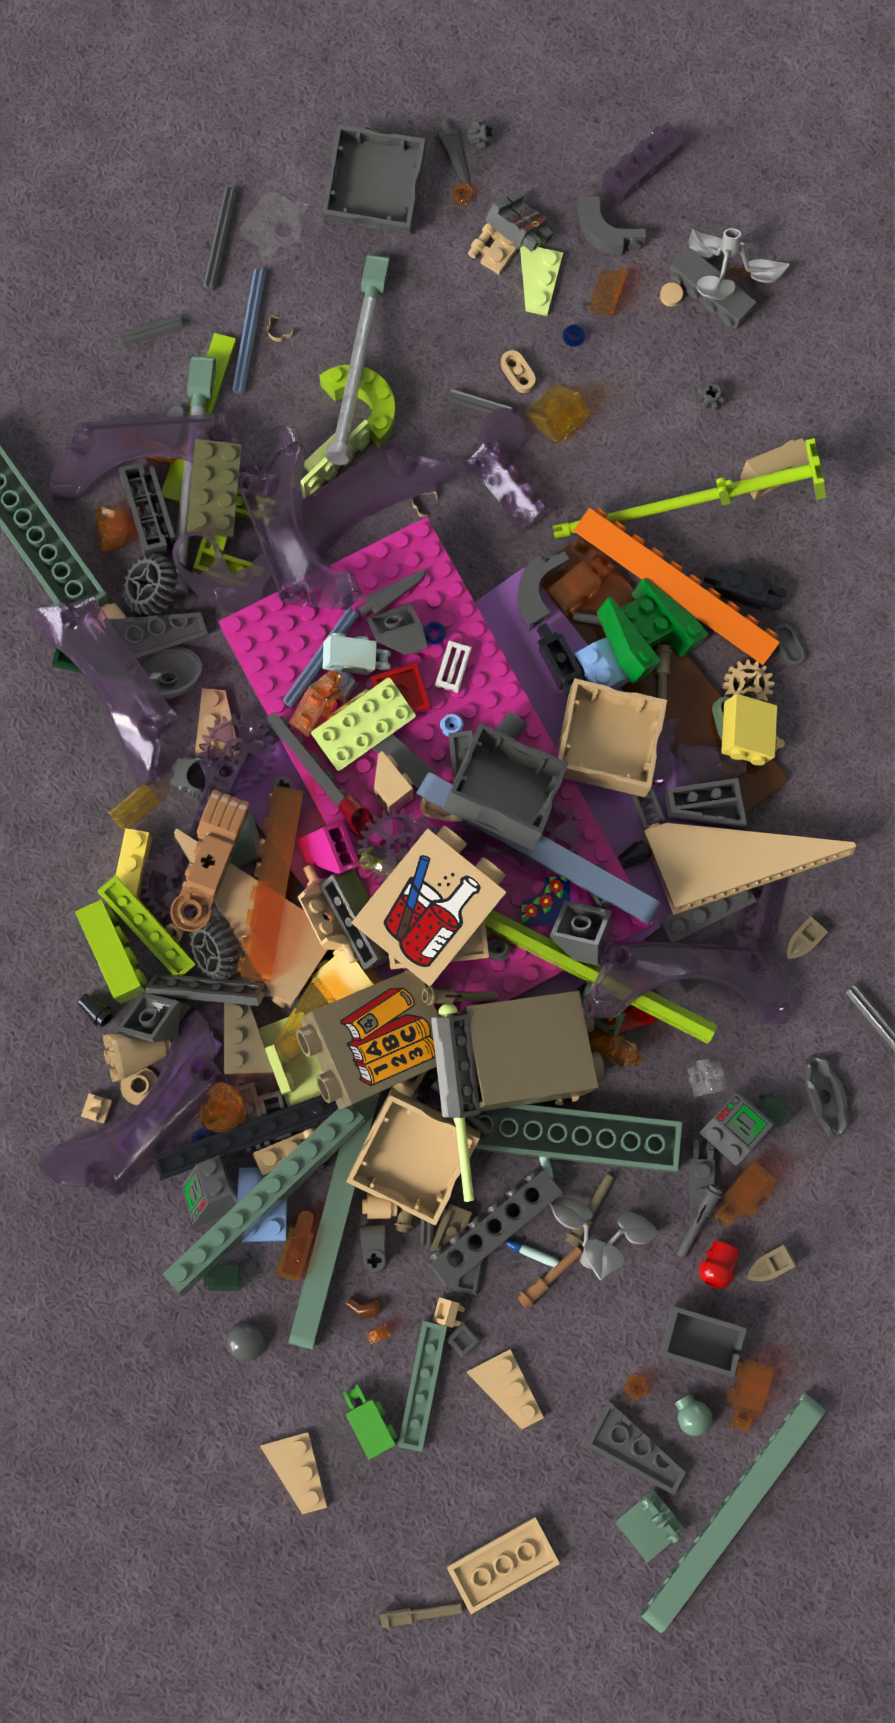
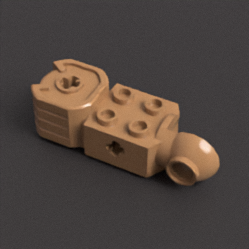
M213 790L198 826L197 836L199 840L194 850L195 862L189 863L185 873L187 881L183 882L180 895L176 897L171 905L172 921L183 931L192 932L200 930L209 921L212 904L217 897L250 812L249 802L231 797V795L218 790ZM209 863H212L208 869L204 867V865L208 866ZM194 907L198 910V914L194 918H187L184 915L185 909Z

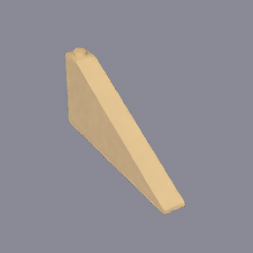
M674 823L652 824L647 827V830H644L643 836L645 845L652 855L651 860L673 915L853 855L856 848L854 842Z
M176 829L174 832L176 840L188 860L194 863L196 859L194 850L197 841ZM209 863L208 866L204 865V867L208 869L212 863ZM230 863L214 903L225 921L229 923V928L234 929L233 933L238 937V943L241 945L261 981L266 983L267 991L274 997L272 1001L282 1008L285 1006L291 1008L328 950L321 946L304 910Z

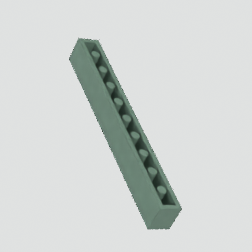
M352 1105L340 1110L338 1108L163 1273V1276L184 1296L365 1125L364 1117Z

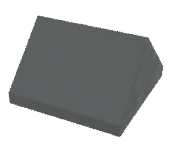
M143 992L117 1031L151 1042L178 1038L181 1004L179 1001Z

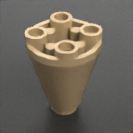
M112 1032L103 1034L104 1046L106 1049L108 1048V1050L104 1051L106 1064H111L112 1066L110 1068L112 1082L123 1080L166 1058L168 1054H172L170 1039L151 1042L122 1033Z

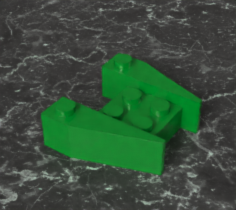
M646 578L642 579L631 595L635 599L634 601L620 608L614 599L609 596L597 611L617 663L633 684L649 676L661 662V659L652 649L654 646L667 640L677 654L683 657L697 649L709 635L695 616Z

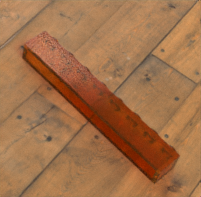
M275 786L274 793L269 792L267 806L271 807L270 816L265 815L263 830H267L266 839H261L259 853H263L262 862L256 863L254 876L259 877L257 886H252L250 900H254L253 910L248 909L246 924H250L249 934L244 933L242 947L246 948L245 957L239 958L237 971L242 972L241 978L267 983L271 981L304 793L302 790Z

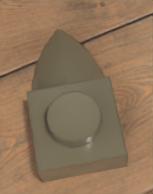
M810 916L790 939L787 948V958L793 959L807 954L821 941L828 931Z
M786 1244L760 1257L749 1270L747 1279L759 1282L768 1281L797 1267Z

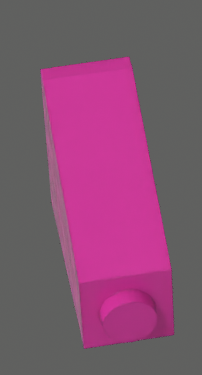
M343 820L322 827L297 839L307 863L337 874L360 866Z

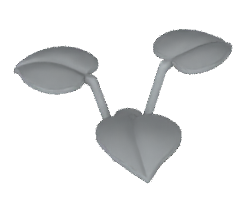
M734 228L726 229L723 232L722 239L700 233L695 229L692 230L689 237L688 246L703 259H710L714 255L719 256L721 253L725 255L720 278L709 275L700 278L697 282L698 292L710 299L723 300L733 295L735 283L724 279L728 258L736 256L739 250L746 271L751 272V278L763 283L775 282L789 268V263L755 259L748 262L744 251V243L741 242V232Z
M561 1197L556 1198L549 1204L555 1218L563 1226L570 1229L584 1227V1241L582 1243L584 1251L580 1257V1262L584 1267L592 1269L600 1281L621 1269L624 1264L622 1253L615 1246H612L620 1235L625 1234L627 1240L634 1244L650 1243L658 1235V1230L649 1220L637 1213L628 1212L619 1217L618 1224L622 1229L607 1244L597 1239L589 1240V1224L587 1222L592 1219L593 1215L583 1202L574 1198Z

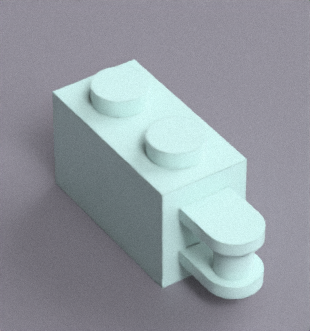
M334 633L324 641L322 669L345 670L349 673L369 675L375 669H390L388 657L391 656V651L376 649L377 641H370L368 637L357 636L349 638L343 633Z

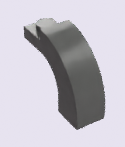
M577 197L576 216L578 227L584 238L593 247L604 253L622 256L623 247H627L629 250H637L640 247H644L646 229L614 228L607 224L601 215L600 197Z
M565 551L559 555L558 553L552 554L546 559V562L539 555L530 562L520 578L517 606L520 617L529 631L549 620L550 612L540 597L539 588L546 579L568 567L569 557Z

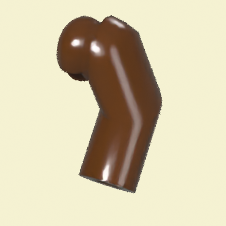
M351 1296L345 1307L360 1318L366 1319L378 1316L383 1308V1303L379 1299H373L371 1302L362 1304Z

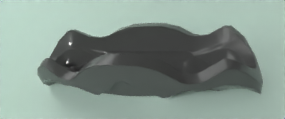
M818 1057L807 1058L805 1060L806 1086L814 1113L827 1135L831 1139L837 1138L846 1130L849 1124L846 1114L847 1099L843 1085L833 1073L831 1065L827 1060ZM820 1091L827 1093V1104L820 1102L818 1096Z

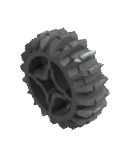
M146 553L145 557L139 556L138 562H133L132 569H127L129 572L128 576L123 577L126 583L122 586L125 589L122 596L125 597V603L129 608L140 615L155 616L156 613L162 614L163 608H169L168 603L174 601L172 598L174 593H178L175 588L180 584L176 580L179 574L176 572V567L166 557L154 553Z
M210 916L209 921L203 928L190 933L191 941L189 942L192 946L191 952L194 954V960L197 961L198 968L202 969L203 975L220 980L231 978L232 975H235L240 970L239 965L242 964L240 959L242 953L239 949L241 945L238 944V937L234 935V929L229 928V923L227 921L224 922L222 917Z

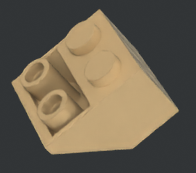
M381 751L378 754L374 785L375 798L391 817L413 800V782L406 773L401 775L397 769V762L390 754L386 756Z

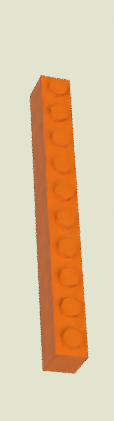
M598 507L595 510L592 508L587 510L573 530L639 578L649 580L698 620L764 665L780 643L777 640L778 634L768 627L765 631L757 626L759 621L748 614L744 617L739 613L740 607L730 600L727 604L720 600L721 594L710 587L709 590H706L700 586L703 581L693 574L689 577L681 572L684 569L673 560L669 564L662 559L664 557L662 552L655 547L652 550L645 547L644 543L646 541L635 533L632 537L625 533L627 528L616 520L614 523H611L606 519L608 514Z

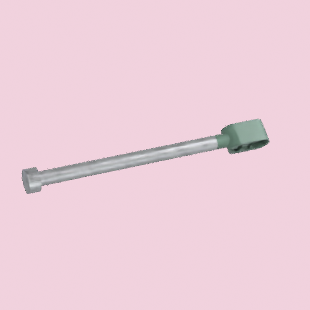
M367 254L361 283V292L365 293L335 438L334 442L328 445L326 459L336 465H345L349 462L351 449L347 444L378 295L384 296L388 279L387 269L390 267V257Z
M192 356L190 361L187 394L188 398H192L173 555V565L179 574L176 580L180 584L176 586L175 589L178 593H174V595L185 596L188 594L189 582L185 580L190 533H187L194 446L195 439L202 438L206 399L212 400L216 373L215 357Z

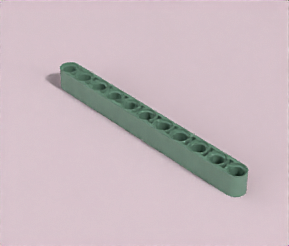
M381 1092L352 1104L364 1117L366 1124L339 1149L291 1330L289 1344L311 1350L314 1348L315 1337L317 1336L322 1318L321 1314L324 1311L328 1288L330 1287L335 1269L334 1265L341 1246L340 1242L347 1223V1215H349L353 1192L356 1189L355 1186L346 1182L347 1177L372 1128V1120H374L378 1097H380Z
M806 1393L799 1398L800 1403L798 1405L795 1404L784 1420L786 1422L783 1425L780 1424L771 1436L769 1445L765 1444L754 1459L756 1461L755 1464H751L739 1480L740 1484L738 1486L735 1485L724 1501L726 1503L723 1506L720 1505L711 1517L709 1526L705 1525L694 1540L695 1545L688 1548L680 1559L678 1568L675 1566L663 1582L665 1584L664 1587H660L648 1603L650 1606L647 1609L644 1608L641 1612L640 1617L659 1633L666 1630L824 1415L826 1409Z

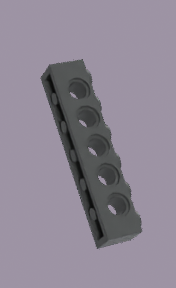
M534 1169L524 1177L526 1180L524 1184L520 1187L516 1184L505 1193L507 1198L502 1202L497 1200L487 1208L488 1213L482 1218L477 1216L467 1224L470 1227L463 1234L459 1231L448 1240L451 1244L444 1249L439 1247L430 1254L431 1260L427 1264L445 1287H450L562 1194V1191L545 1170L537 1172ZM529 1188L534 1189L536 1192V1199L533 1202L528 1201L526 1198V1191ZM511 1203L515 1204L518 1209L517 1215L513 1218L507 1214V1207ZM491 1219L497 1220L499 1228L495 1233H491L488 1229V1223ZM474 1234L480 1239V1244L476 1249L471 1248L469 1245V1238ZM454 1250L461 1254V1260L456 1265L452 1264L449 1258Z

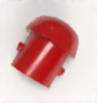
M713 1241L710 1249L706 1251L707 1257L705 1262L701 1261L699 1263V1276L711 1287L726 1288L735 1279L733 1270H736L738 1267L736 1263L740 1252L731 1245L720 1241Z

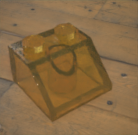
M554 385L525 410L523 415L547 439L559 443L565 440L576 427L582 425L591 413L580 393Z

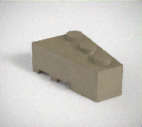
M224 1003V1074L226 1076L274 1075L252 1006Z

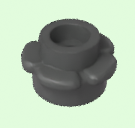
M496 938L489 943L488 953L492 961H504L509 957L508 953L511 952V948L505 940Z

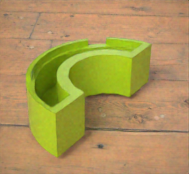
M350 365L336 366L319 375L321 387L335 402L343 398ZM363 367L357 398L366 402L372 410L370 417L367 419L370 427V439L381 449L390 439L395 426L394 396L387 382L379 374Z

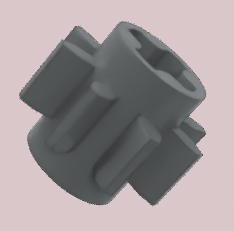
M485 119L470 123L471 128L468 129L467 133L469 142L473 145L476 144L477 149L492 145L491 140L495 137L494 127L490 123L486 124Z
M707 381L705 389L699 387L698 394L701 396L698 397L697 403L704 405L703 410L712 408L713 411H716L717 404L723 406L724 399L722 397L725 394V390L720 389L718 382L710 384Z

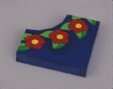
M546 877L544 887L540 893L532 899L521 902L522 925L554 926L564 901H570V881L564 877Z

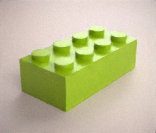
M102 899L75 911L113 998L118 1003L123 1004L141 996L143 992L146 993L147 979L139 968L136 969L135 965L139 962L133 950L131 951L130 947H126V943L129 940L125 931L121 929L120 925L117 926L116 924L119 921L117 913L109 904L106 905Z

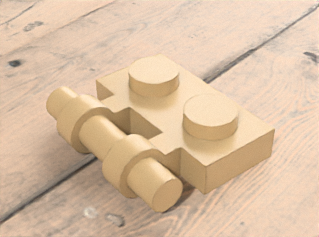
M487 223L483 227L480 237L472 242V248L469 250L468 255L475 258L478 253L484 255L481 259V264L500 274L517 251V248L513 246L514 242L509 241ZM492 238L495 241L490 248L485 246L488 239Z

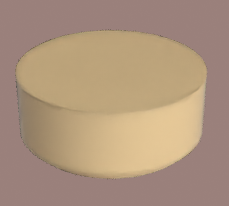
M667 283L662 287L660 299L666 306H676L682 300L683 290L677 283Z

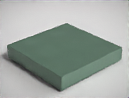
M249 812L230 861L231 864L240 870L265 857L252 812Z

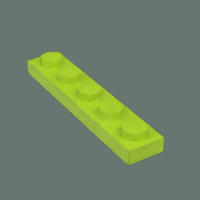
M116 874L97 890L99 895L173 975L183 976L196 965L192 957Z

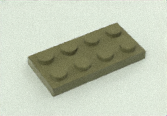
M195 439L187 533L233 538L242 444Z

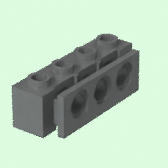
M142 462L119 467L121 485L143 557H145L146 553L159 554L163 557L167 556V544L169 543L170 548L175 547V534L154 466L149 467L148 473H145ZM146 482H148V485H149V488H151L152 494H151V492H148V489H147V486H146ZM152 503H154L155 508H157L158 514L154 512ZM159 523L161 525V528L164 530V534H161L158 525Z

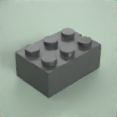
M671 1306L658 1355L734 1378L740 1355L733 1354L732 1349H742L747 1328Z

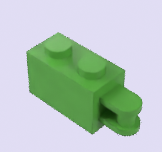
M356 1384L355 1388L349 1392L343 1391L342 1393L351 1409L346 1413V1416L368 1460L395 1446L396 1442L394 1439L398 1436L392 1424L386 1425L382 1417L386 1415V1412L381 1402L375 1403L373 1398L367 1401L359 1384ZM360 1397L363 1404L355 1408L352 1401Z

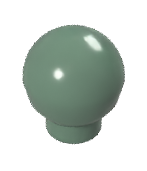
M692 1393L675 1402L679 1410L678 1422L680 1428L686 1434L700 1436L710 1429L712 1413L703 1402L696 1401Z

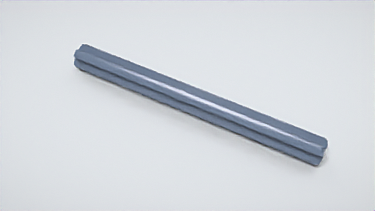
M258 268L253 271L232 388L233 393L237 395H244L266 277L265 270Z

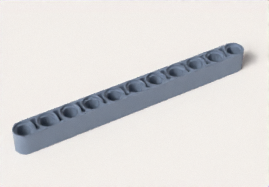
M428 772L416 794L443 808L452 784ZM458 817L650 925L661 905V902L543 835L540 836L535 847L531 850Z

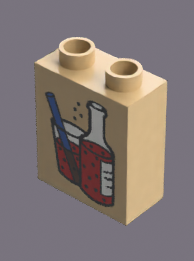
M443 826L437 835L427 828L351 922L428 986L433 984L506 893L505 890L498 886L506 875L484 857L481 858L476 866L462 857L460 853L467 843L446 826Z

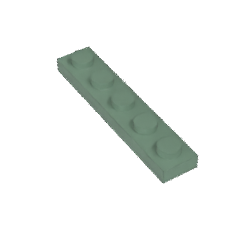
M426 1321L422 1323L398 1443L400 1448L419 1452L423 1451L447 1329L445 1325Z

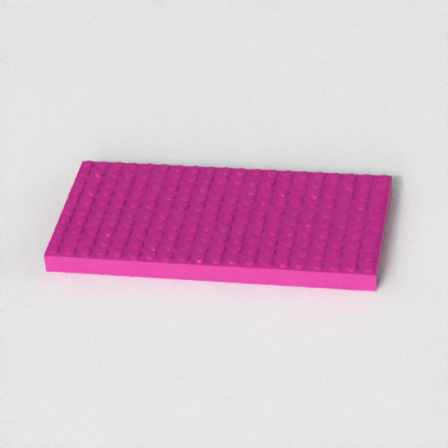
M427 517L219 621L221 630L267 717L274 711L279 717L283 715L291 725L288 729L292 734L298 733L306 745L303 746L308 753L313 752L320 760L319 767L323 772L328 770L334 777L335 782L333 784L338 790L342 788L348 795H354L378 822L379 826L377 828L373 827L359 841L347 826V822L339 809L279 737L325 826L343 820L358 860H360L367 848L371 847L401 862L427 828L437 835L441 828L446 826L467 843L460 853L462 857L474 866L484 857L506 875L498 885L506 893L493 908L499 914L507 916V918L526 926V928L532 931L534 930V932L545 936V938L551 939V931L565 900L596 907L589 891L568 879L566 883V881L560 879L562 876L481 830L475 827L460 829L458 821L449 822L425 817L420 810V803L423 798L416 794L417 789L413 785V800L390 817L375 798L374 785L378 754L372 749L340 771H337L311 734L312 730L329 719L328 715L345 704L328 694L325 689V683L334 670L321 669L294 708L287 706L283 701L347 608L355 610L358 613V618L347 632L346 637L364 636L368 637L370 641H376L366 620V617L375 613L370 611L361 616L358 611V607L366 603L364 597L427 568L423 578L417 585L381 612L411 603L421 621L428 647L418 653L405 655L377 642L376 649L391 651V656L388 657L390 669H375L369 675L350 673L359 685L348 701L365 689L371 690L373 688L371 676L417 663L431 709L415 714V718L392 734L434 770L436 776L450 784L454 782L449 737L445 736L440 728L441 720L448 714H455L463 720L462 731L472 730L475 734L480 723L495 729L505 715L511 711L527 724V728L516 741L556 757V747ZM449 641L472 647L458 693L450 689L445 690L443 687H435ZM452 647L443 682L447 681L457 648ZM461 650L451 684L455 685L465 654L464 650ZM563 778L560 788L552 800V809L541 835L594 865H602L608 873L633 886L576 783L573 780ZM362 866L352 868L356 872L369 899H371L385 882L386 878ZM549 877H557L556 879H559L564 886L561 900L554 892L546 893V895H551L553 905L551 910L544 916L542 906L533 904L538 907L537 916L534 918L530 917L528 921L522 923V915L525 914V912H522V904L528 905L532 903L535 898L544 893L545 887L549 884ZM614 905L605 908L612 911V925L603 953L652 927L653 921L648 925ZM486 930L487 945L492 940L500 938ZM506 941L511 948V952L508 953L509 957L506 960L492 961L490 958L450 962L431 986L434 989L453 988L454 991L497 992L498 997L496 1001H454L453 1005L456 1006L458 1012L453 1014H457L466 1006L516 1000L565 974L566 971ZM402 968L403 972L409 970L407 968ZM445 995V997H459L458 995ZM434 1003L438 1015L441 1016L439 1009L443 1004Z

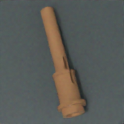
M575 1247L541 1279L538 1277L524 1292L520 1291V1295L517 1297L519 1302L526 1309L529 1306L533 1307V1303L544 1292L549 1290L547 1286L582 1255V1251Z

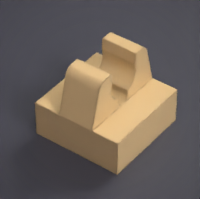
M89 1093L81 1117L105 1124L113 1101Z
M439 1297L433 1322L452 1328L453 1326H460L461 1322L455 1320L457 1311L464 1312L465 1308L460 1303Z

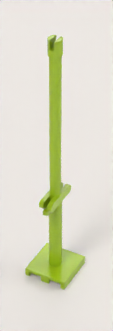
M815 438L805 440L809 464L736 482L726 481L725 478H718L716 480V488L608 513L606 519L611 523H614L615 520L620 523L720 499L722 505H728L731 503L730 500L735 499L738 495L808 478L813 480L817 500L826 498L825 484L821 473L819 456L817 455ZM580 520L553 525L555 539L571 536V534L576 533L573 530Z

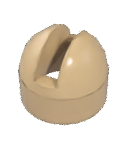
M170 923L166 926L165 929L171 935H173L174 930L177 931L176 936L172 937L179 942L183 937L184 931L178 928L175 923Z

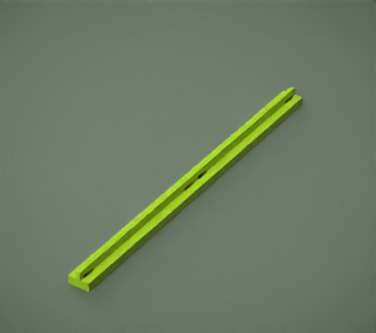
M371 847L367 848L359 860L360 866L386 879L400 863L396 859L394 860ZM493 909L484 919L486 930L706 1044L711 1041L717 1025L713 1022L707 1021V1019L701 1016L699 1017L696 1013L694 1014L668 999L666 1000V998L655 994V992L652 993L649 989L647 990L641 987V985L633 983L630 979L619 976L616 972L614 973L608 970V968L600 966V964L597 966L573 960L553 940L548 939V937L545 938V936L526 928V926L520 923L518 924V922L499 914V912Z

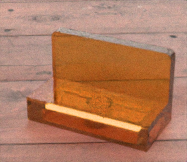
M620 266L617 274L601 270L588 306L589 310L610 317L614 316L627 279L628 268Z

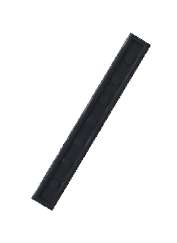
M322 1095L157 1155L152 1157L158 1177L162 1181L189 1171L196 1164L219 1155L221 1158L321 1122L332 1115L338 1109L336 1101L327 1103Z

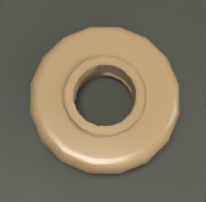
M145 1068L121 1080L120 1089L123 1097L128 1102L134 1105H144L158 1090L159 1082L152 1070ZM137 1079H143L146 1082V1088L141 1093L135 1092L132 1088L134 1081Z

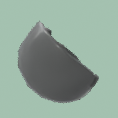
M252 1322L236 1323L229 1330L226 1338L229 1352L241 1361L255 1360L262 1354L265 1347L264 1333Z

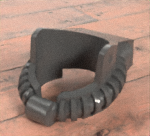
M185 756L184 759L177 758V761L173 763V770L175 771L174 776L170 778V784H172L174 789L188 792L193 798L208 800L213 790L223 792L224 788H228L225 768L214 758L199 756L193 759ZM210 766L216 769L220 777L219 785H216L210 791L192 787L190 776L197 767Z

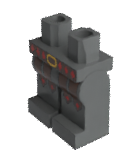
M517 190L507 197L494 202L485 221L509 241L514 242L513 246L517 249L525 246L532 252L538 248L540 242L543 245L549 243L554 232L546 226L549 219L545 215L542 217L540 212L532 210L523 202L524 195Z

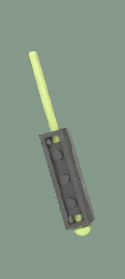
M446 1003L439 1009L441 1016L431 1018L442 1116L454 1118L456 1124L464 1201L469 1202L474 1201L465 1117L481 1114L469 1014H453L458 1012L456 1006Z

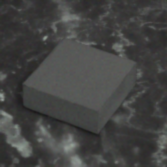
M462 1323L446 1339L462 1358L480 1342L478 1337L465 1323Z

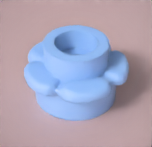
M455 714L446 715L440 722L443 734L448 737V733L462 732L464 725L463 720Z

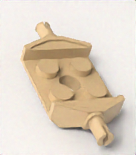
M313 865L304 867L303 870L309 882L307 887L299 894L298 899L321 946L326 950L344 951L349 964L358 961L359 959L320 887L327 879H320ZM323 914L327 915L329 920H325Z

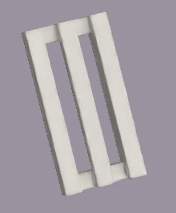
M453 641L448 642L435 687H443L445 690L450 689L456 693L459 692L472 647ZM452 647L457 648L447 681L443 682ZM461 650H464L465 654L463 657V661L459 670L456 683L454 685L451 684L456 670Z

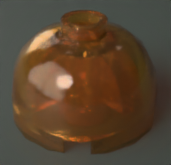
M100 505L97 508L96 529L99 528V536L102 538V540L97 539L99 550L115 551L123 548L128 542L129 535H133V522L128 521L127 514L117 506Z
M223 1082L212 1086L207 1092V1095H210L207 1103L202 1102L200 1123L205 1128L214 1132H230L245 1119V1098L238 1089Z

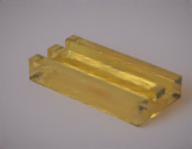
M144 783L108 814L120 829L125 832V829L131 827L160 801ZM151 798L143 806L140 807V805L143 804L147 799ZM133 813V814H132L131 816H129L125 821L121 822V821H122L123 819H125L129 814Z

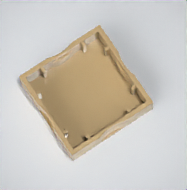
M574 678L569 691L556 758L569 763L563 778L646 797L652 785L657 758L656 746L662 731L667 700L635 692H621L605 685Z
M391 1088L348 1174L346 1182L378 1198L392 1201L404 1211L436 1226L451 1196L453 1185L461 1174L454 1118L443 1117L442 1112ZM466 1125L470 1158L480 1139V1131Z

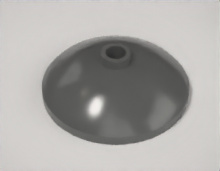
M174 646L141 657L133 667L132 678L134 685L141 693L154 698L168 699L181 696L194 688L202 677L203 668L200 658L193 651Z

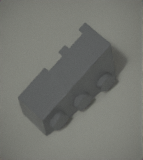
M738 778L668 788L665 792L664 797L668 818L743 830L747 825Z

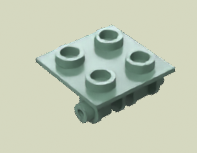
M654 1489L615 1521L647 1563L672 1541L673 1543L681 1538V1534L686 1530Z

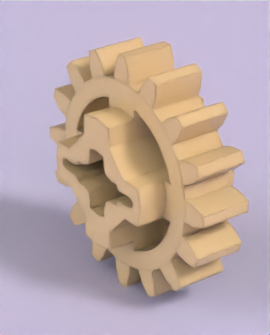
M746 660L745 665L738 661L736 668L731 666L728 670L730 674H725L724 680L727 682L723 683L722 688L728 689L724 696L732 697L735 694H740L768 702L767 697H771L773 694L770 688H773L774 682L768 681L771 679L772 673L765 674L767 667L764 666L760 669L758 661L754 665L750 664V660ZM760 679L762 680V683H763V691H762V687L759 686V680H760ZM733 680H735L738 687L736 692L733 687ZM754 680L752 687L749 686L743 690L745 684L751 683Z

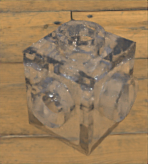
M710 1059L696 1061L695 1067L687 1069L694 1097L727 1090L724 1078L725 1073L720 1061L711 1063Z

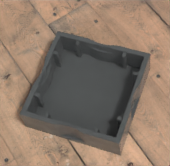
M337 124L332 152V170L327 181L322 209L324 220L411 235L427 149L426 139L400 134H380L369 129Z
M480 723L442 809L533 850L543 832L552 809V800L560 788L569 763L541 750L525 746L512 737Z

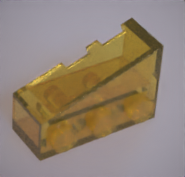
M320 978L312 979L273 1042L287 1062L295 1061L304 1053L296 1035L297 1029L303 1027L300 1018L315 1009L337 1001Z

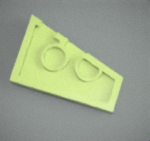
M523 246L520 248L525 310L548 316L563 253L540 247L530 252Z

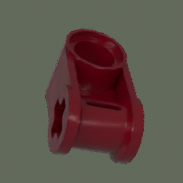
M348 795L340 801L338 809L347 822V826L359 841L363 839V835L369 830L379 826L369 810L354 795Z

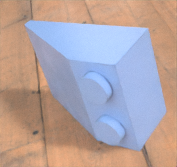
M607 637L574 653V657L582 671V680L605 685L614 690L630 682L629 678L619 667Z
M258 1167L239 1168L238 1202L267 1176H261ZM288 1198L241 1242L288 1241Z

